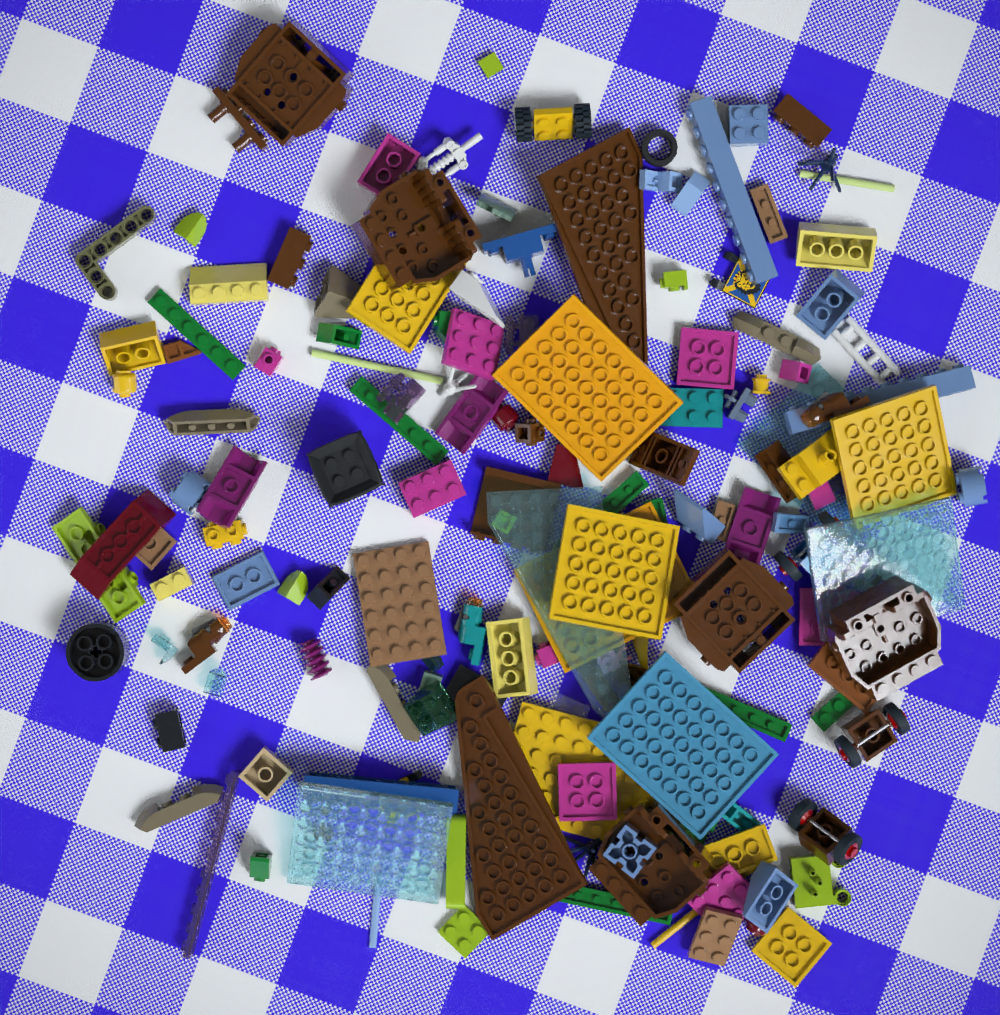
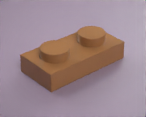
M720 500L717 501L713 516L722 522L725 528L716 540L726 542L737 505Z

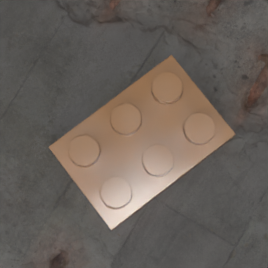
M161 528L136 557L149 569L153 570L178 541Z
M705 906L687 953L688 958L725 966L743 916Z

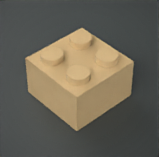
M264 746L238 777L268 802L294 770L268 747Z

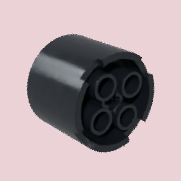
M104 621L93 622L78 628L72 634L66 646V659L69 667L79 677L92 682L103 681L118 674L126 666L130 656V644L126 634L115 624ZM96 647L98 650H101V653L98 654V657L95 653L93 654L92 652L94 649H96Z

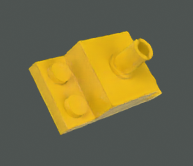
M832 428L777 468L799 500L840 472Z

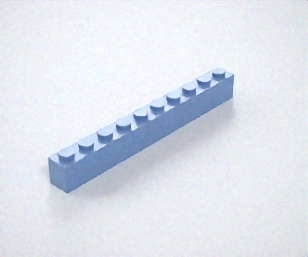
M711 96L691 102L686 106V116L689 121H692L693 135L696 139L698 138L700 153L702 156H705L707 161L706 169L714 180L712 185L715 192H718L720 196V207L726 212V223L729 228H732L734 234L732 236L735 246L739 247L741 252L739 254L742 264H746L748 270L746 272L749 282H752L753 286L777 277L778 273Z
M963 364L952 366L953 370L946 371L945 368L935 370L933 375L928 376L927 373L916 375V379L909 380V377L897 380V384L891 385V382L880 384V388L873 389L871 386L861 389V393L854 394V391L843 394L850 405V400L858 395L861 398L867 395L871 402L862 407L864 408L932 384L936 385L939 398L976 388L970 365L964 367ZM814 401L807 402L806 406L799 408V405L788 407V411L783 413L789 436L831 425L830 420L816 426L810 421L806 410Z

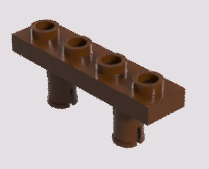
M219 86L212 91L220 100V104L208 113L207 116L213 123H216L226 113H230L245 130L244 134L232 143L236 151L240 153L250 143H255L262 152L269 148L266 144L268 142L267 138L262 132L258 134L254 130L256 125L250 118L245 119L242 113L244 111L236 103L233 105L229 100L230 97L226 94L228 91L225 88L221 90Z

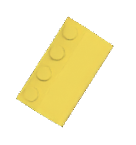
M799 222L795 265L872 272L877 243L876 228Z
M267 263L190 267V304L192 306L269 301Z
M524 617L486 622L493 688L497 698L537 694L538 685L530 618Z

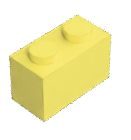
M183 567L150 584V587L159 602L195 584L187 567Z

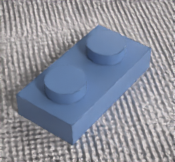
M774 512L771 531L774 533L808 534L811 516L808 514Z

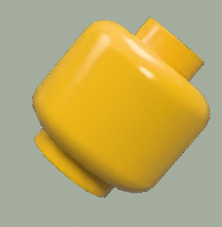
M131 369L116 370V373L112 375V391L119 394L121 398L131 397V393L137 391L136 374L131 372Z

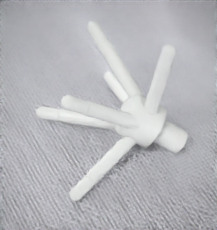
M445 365L447 383L439 393L441 398L445 399L448 395H453L455 392L462 394L464 390L477 387L475 384L459 387V383L470 373L465 372L455 381L453 380L455 368L451 367L450 371L449 366Z

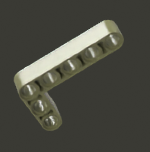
M150 206L140 207L78 253L75 258L79 269L104 300H115L118 290L99 263L156 221L157 214ZM147 210L151 211V218L144 220L142 218L143 213ZM130 222H135L136 229L131 232L128 231L127 225ZM115 233L121 235V239L117 243L112 242V236ZM99 245L105 246L103 254H97L96 248ZM84 256H89V264L82 266L81 259ZM96 271L101 273L99 281H93L92 275ZM106 287H112L113 293L109 297L104 296V289Z

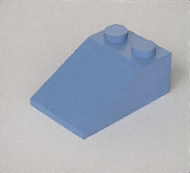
M835 269L798 312L796 317L826 340L865 292Z
M675 489L677 520L683 524L681 528L689 534L692 531L696 533L695 538L702 543L707 541L713 545L725 528V525L704 507Z
M762 860L751 876L742 916L767 934L798 887V884L779 869Z

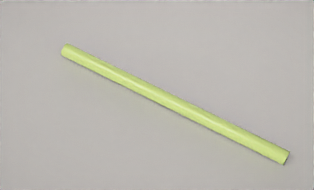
M312 349L311 356L441 385L444 377L315 349Z

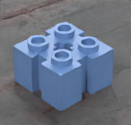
M627 822L617 835L620 841L614 840L603 856L613 864L619 861L624 865L621 870L634 879L645 864L642 859L645 858L648 861L659 845L648 836L644 839L638 835L640 830L630 822ZM627 846H628V847H631V846L634 847L635 853H634V852H631V854L628 853V852H627V850H628Z

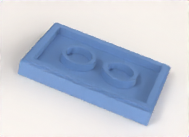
M263 550L212 576L229 611L280 585Z

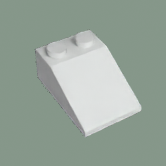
M462 270L449 289L463 302L501 328H504L505 324L487 289L482 285L484 282L473 272L469 271L467 273Z

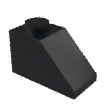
M336 566L307 595V598L321 610L351 578Z

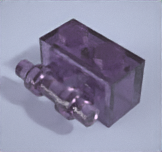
M512 315L506 316V323H504V329H506V341H504L506 354H513L514 347H520L539 328L538 315H519V323H513ZM519 329L518 341L513 340V330Z
M403 373L393 376L390 379V383L384 386L376 397L379 402H383L384 399L388 402L382 412L396 424L415 406L426 392L413 378L404 385L402 383L405 379ZM394 389L398 391L395 396L392 394Z

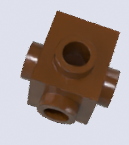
M525 418V422L515 423L516 443L536 446L537 442L545 441L544 426L539 421H536V418Z

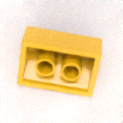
M155 321L99 333L100 349L110 376L120 369L135 371L166 364L160 334Z

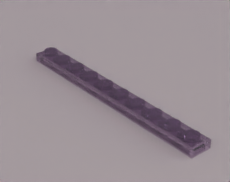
M231 770L225 778L227 787L226 791H223L221 794L220 803H222V807L216 813L215 821H217V826L211 832L210 840H213L212 845L206 851L205 858L208 859L207 864L201 870L200 877H203L201 885L198 884L196 889L197 902L192 905V921H189L187 924V940L183 941L181 947L183 958L190 959L194 955L240 779L238 776L242 772L239 770Z

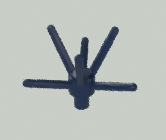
M833 148L830 156H826L824 159L798 163V166L820 165L822 168L809 187V190L815 187L825 172L830 171L831 181H834L838 192L842 191L834 171L836 160L838 159V155L835 153L836 148Z
M564 836L566 841L580 846L570 849L572 853L583 851L575 857L576 862L584 855L588 857L584 872L586 878L589 872L588 868L595 862L594 854L598 851L597 847L602 843V840L597 838L585 844Z

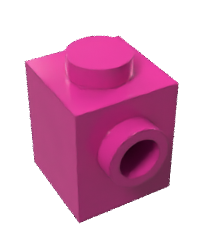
M273 346L270 349L265 347L254 367L272 377L283 360V357L280 356L281 351Z
M783 359L778 378L808 384L812 365Z
M549 641L538 645L539 649H536L537 654L534 655L538 666L542 664V667L546 668L559 662Z

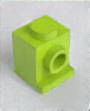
M686 270L663 272L662 277H659L660 289L664 288L668 289V292L680 291V287H683V291L688 290Z

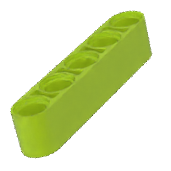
M453 814L452 816L447 815L446 909H465L466 814Z

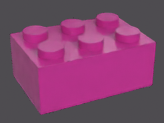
M388 133L357 183L375 195L398 181L400 174L407 170L411 173L417 164L418 158L421 157V153Z
M451 460L398 483L413 518L467 495Z

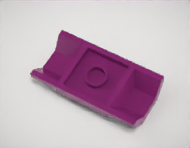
M476 375L469 385L475 384L477 387L464 390L434 432L463 455L474 440H477L499 409L498 407L509 393L495 381Z
M234 445L198 505L196 512L214 524L230 529L268 463L245 454Z
M744 487L724 548L729 549L736 557L739 556L760 564L771 531L773 514L777 512L781 498Z

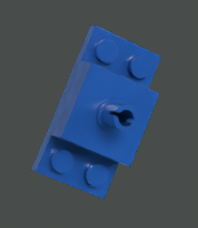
M554 223L483 243V254H488L491 257L500 254L499 252L502 250L506 264L520 261L524 278L530 276L528 269L531 276H534L536 272L531 258L544 253L541 239L543 238L544 241L554 239L558 231Z

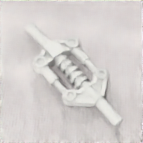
M477 133L462 145H459L458 142L453 141L450 137H446L443 143L433 150L434 152L427 157L421 156L418 158L416 170L428 168V160L435 155L438 156L446 149H449L450 153H446V156H442V159L439 158L437 160L438 162L429 165L428 169L431 174L441 171V168H445V165L448 166L449 162L452 163L454 159L456 164L447 169L446 177L453 175L460 169L465 170L468 167L465 151L482 140L483 137L480 133Z

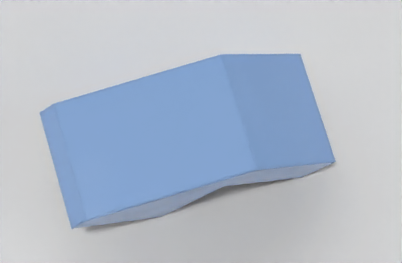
M640 170L639 189L680 193L682 190V173Z
M695 171L670 206L686 217L710 184V181Z

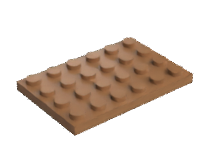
M429 542L354 553L353 559L370 666L377 667L447 655Z

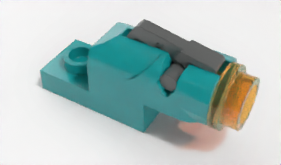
M468 597L454 628L458 632L459 642L474 645V649H470L468 659L471 660V665L479 666L487 634L486 627L480 626L482 624L484 605L482 604V599Z

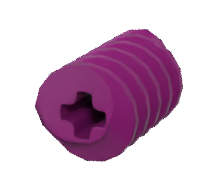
M314 638L298 644V646H304L300 653H306L302 659L309 660L305 667L312 668L307 673L314 674L310 681L326 676L332 670V667H325L329 664V660H323L327 654L320 653L324 646L317 645L322 641L321 639Z

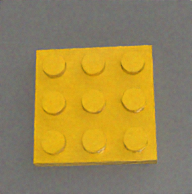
M787 906L778 916L773 927L759 939L751 951L796 988L832 943Z

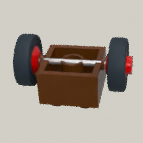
M889 702L882 708L887 720H885L878 708L871 707L867 714L862 712L840 727L845 736L841 735L836 738L834 744L840 758L851 768L859 766L862 760L868 762L898 741L890 727H893L900 735L909 732L910 725L905 713L893 702Z
M806 798L800 801L788 818V825L798 832L800 844L828 866L834 860L840 865L850 863L861 849L863 843L861 836L853 832L849 825L824 807L817 813L818 806L811 799Z

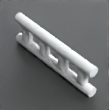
M851 316L845 320L848 324L841 332L835 329L831 333L878 385L886 383L885 379L890 374L894 373L898 376L902 372ZM853 331L861 338L854 346L846 339ZM866 345L874 352L867 360L859 353ZM879 359L887 366L880 374L872 367Z

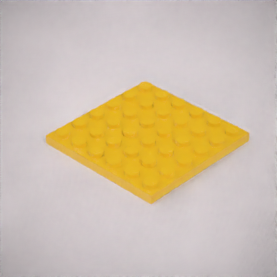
M932 384L830 419L852 528L858 529L957 494L936 385Z
M567 504L548 619L661 640L680 526Z

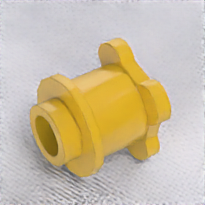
M756 374V378H752L753 390L750 393L771 394V391H768L771 379H767V375Z

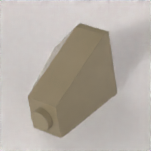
M331 265L323 278L320 295L317 296L315 301L314 317L356 319L345 311L361 285L337 267Z

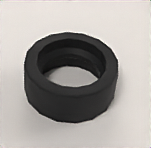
M652 130L645 136L641 144L642 157L652 166H666L672 162L677 154V140L667 130ZM655 137H663L670 143V153L664 159H655L648 152V144Z

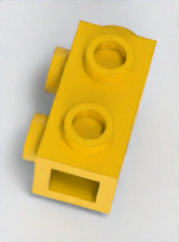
M237 518L230 529L222 528L213 522L207 523V527L202 528L206 547L211 546L212 550L223 548V543L230 542L231 546L241 544V539H246L245 535L248 534L246 523H242V520H237Z

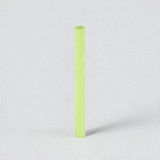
M800 170L799 177L815 180L819 173ZM823 174L819 180L834 183V181H831L830 174ZM837 176L839 184L893 193L895 190V185Z

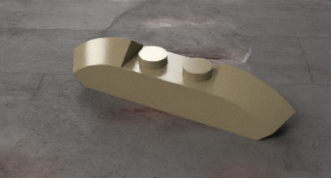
M743 311L733 316V329L809 365H813L821 359L820 348L785 330Z
M242 409L191 410L174 414L163 423L169 433L174 436L247 433L257 428L261 417Z
M369 663L367 673L403 738L419 742L421 731L416 711L408 713L409 705L405 699L401 700L398 693L401 692L396 682L393 684L391 682L392 679L396 678L395 673L388 665L371 667Z
M215 784L192 787L193 795L190 792L184 794L175 803L172 800L162 804L163 808L161 809L157 803L151 805L142 812L134 826L147 833L218 802L224 787Z

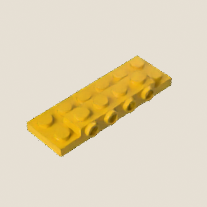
M765 823L703 845L714 857L711 865L707 867L712 873L727 861L740 874L744 872L750 874L756 870L762 860L768 864L778 860ZM692 849L688 851L691 855L694 853Z

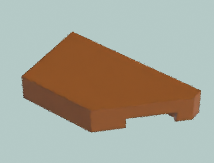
M181 340L162 345L167 364L202 354L200 350Z

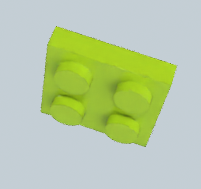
M465 905V909H458L438 930V933L464 958L488 935L477 915L467 905Z

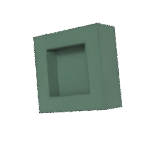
M425 669L419 689L438 694L443 675Z

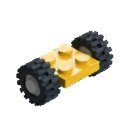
M590 103L574 104V118L572 107L533 109L534 120L532 122L530 107H515L514 123L517 142L532 141V128H534L535 141L573 139L574 123L576 139L592 138Z

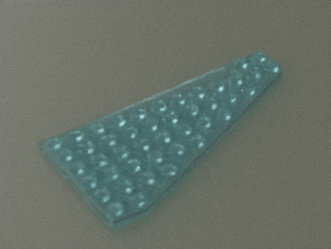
M602 486L486 492L489 527L593 710L604 718L631 688L623 633L548 619L567 504L604 511Z

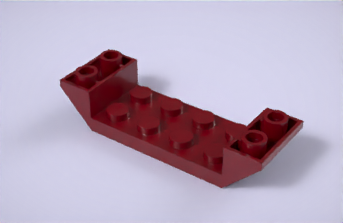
M147 489L129 504L84 553L70 575L99 600L111 587L110 584L157 532L161 528L164 529L171 522L176 514Z

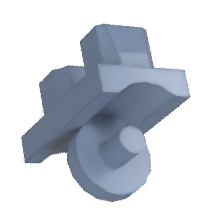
M747 387L744 388L737 400L735 398L739 392L735 390L731 396L726 393L723 396L727 399L724 405L726 408L729 409L732 403L734 404L727 416L728 419L744 423L748 414L740 409L741 406L745 403L753 408L758 399L750 393L751 390Z

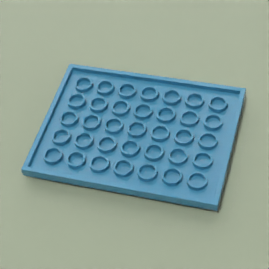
M666 651L660 655L586 736L587 739L700 840L779 755Z

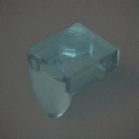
M163 633L160 635L155 634L151 639L153 643L166 651L159 663L160 665L171 659L178 650L175 645L169 642L171 639Z
M221 668L210 670L203 693L222 697L227 680L226 672Z

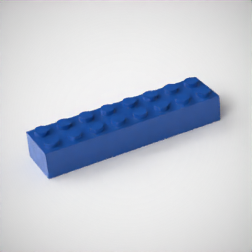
M308 771L304 775L302 798L307 799V802L311 803L326 800V804L337 805L338 802H345L346 806L365 804L364 807L376 808L379 805L384 806L386 810H395L396 807H400L406 812H414L415 809H421L422 813L434 814V811H442V815L452 816L458 810L460 786Z

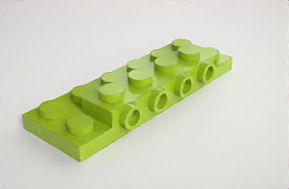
M83 506L52 527L75 564L106 531L103 524H98L97 521L93 522ZM127 566L110 584L111 587L99 599L115 624L146 603L137 589L139 585L137 582L138 576L135 572H130Z

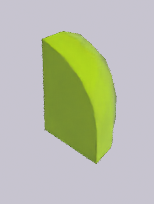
M199 212L191 213L179 222L173 232L187 240V243L193 247H196L206 231V217Z
M299 570L292 572L283 581L277 593L300 606L308 591L306 575Z

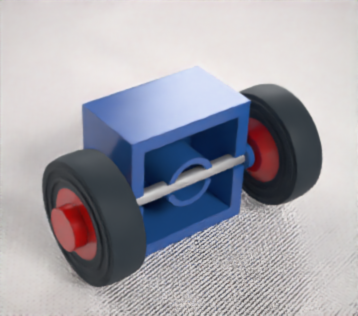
M823 511L818 516L819 520L823 523L824 529L821 530L817 527L790 551L793 555L792 558L786 556L782 551H778L773 556L780 565L778 567L785 576L788 574L795 582L803 576L795 562H799L815 579L823 575L826 568L836 563L843 554L828 535L834 536L840 542L848 535L841 527L843 525L836 516L833 518L827 511Z

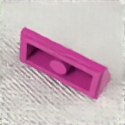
M828 481L808 494L815 510L836 501Z

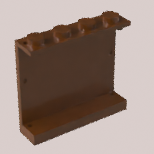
M486 466L470 534L474 535V539L482 541L485 540V537L490 538L492 543L503 545L506 542L511 543V548L522 550L523 546L530 548L529 552L540 554L541 551L545 552L561 484ZM500 509L517 518L508 535L491 526Z

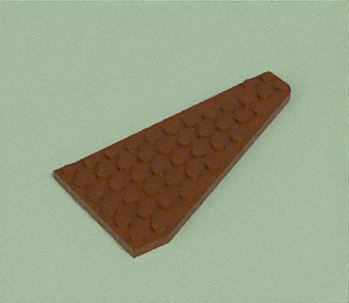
M630 127L539 174L536 178L545 195L583 303L648 366L643 190L639 189L640 170H643V159Z
M482 675L458 691L455 697V709L475 910L491 940H494L586 886L588 881L569 848L493 688L485 675Z

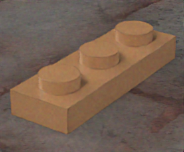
M768 183L750 190L769 244L788 238Z

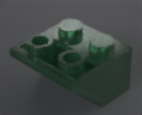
M439 680L423 687L403 705V708L423 736L456 720L455 703Z

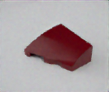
M556 444L547 481L583 490L577 458L564 445Z

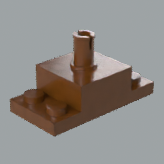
M653 432L633 451L628 463L679 486H685L700 451Z

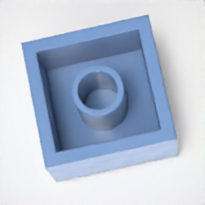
M768 104L728 106L727 124L730 147L767 146L769 143Z

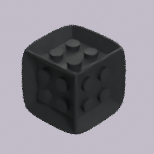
M361 430L322 445L310 453H306L313 474L325 500L329 504V508L353 500L377 489L381 485H385L372 451Z

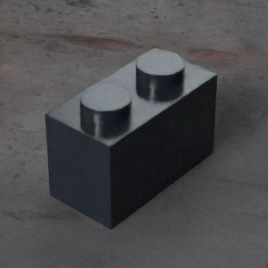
M179 709L155 714L152 722L154 729L158 730L159 737H157L158 748H162L163 752L187 747Z

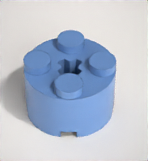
M981 465L958 469V473L954 474L956 485H960L961 492H958L959 504H963L964 507L988 503L987 499H983L987 492L983 473L979 474V470L982 469Z
M194 470L190 473L186 471L180 478L182 482L178 487L175 486L169 494L172 498L171 502L189 515L194 514L192 510L198 507L211 485V482Z

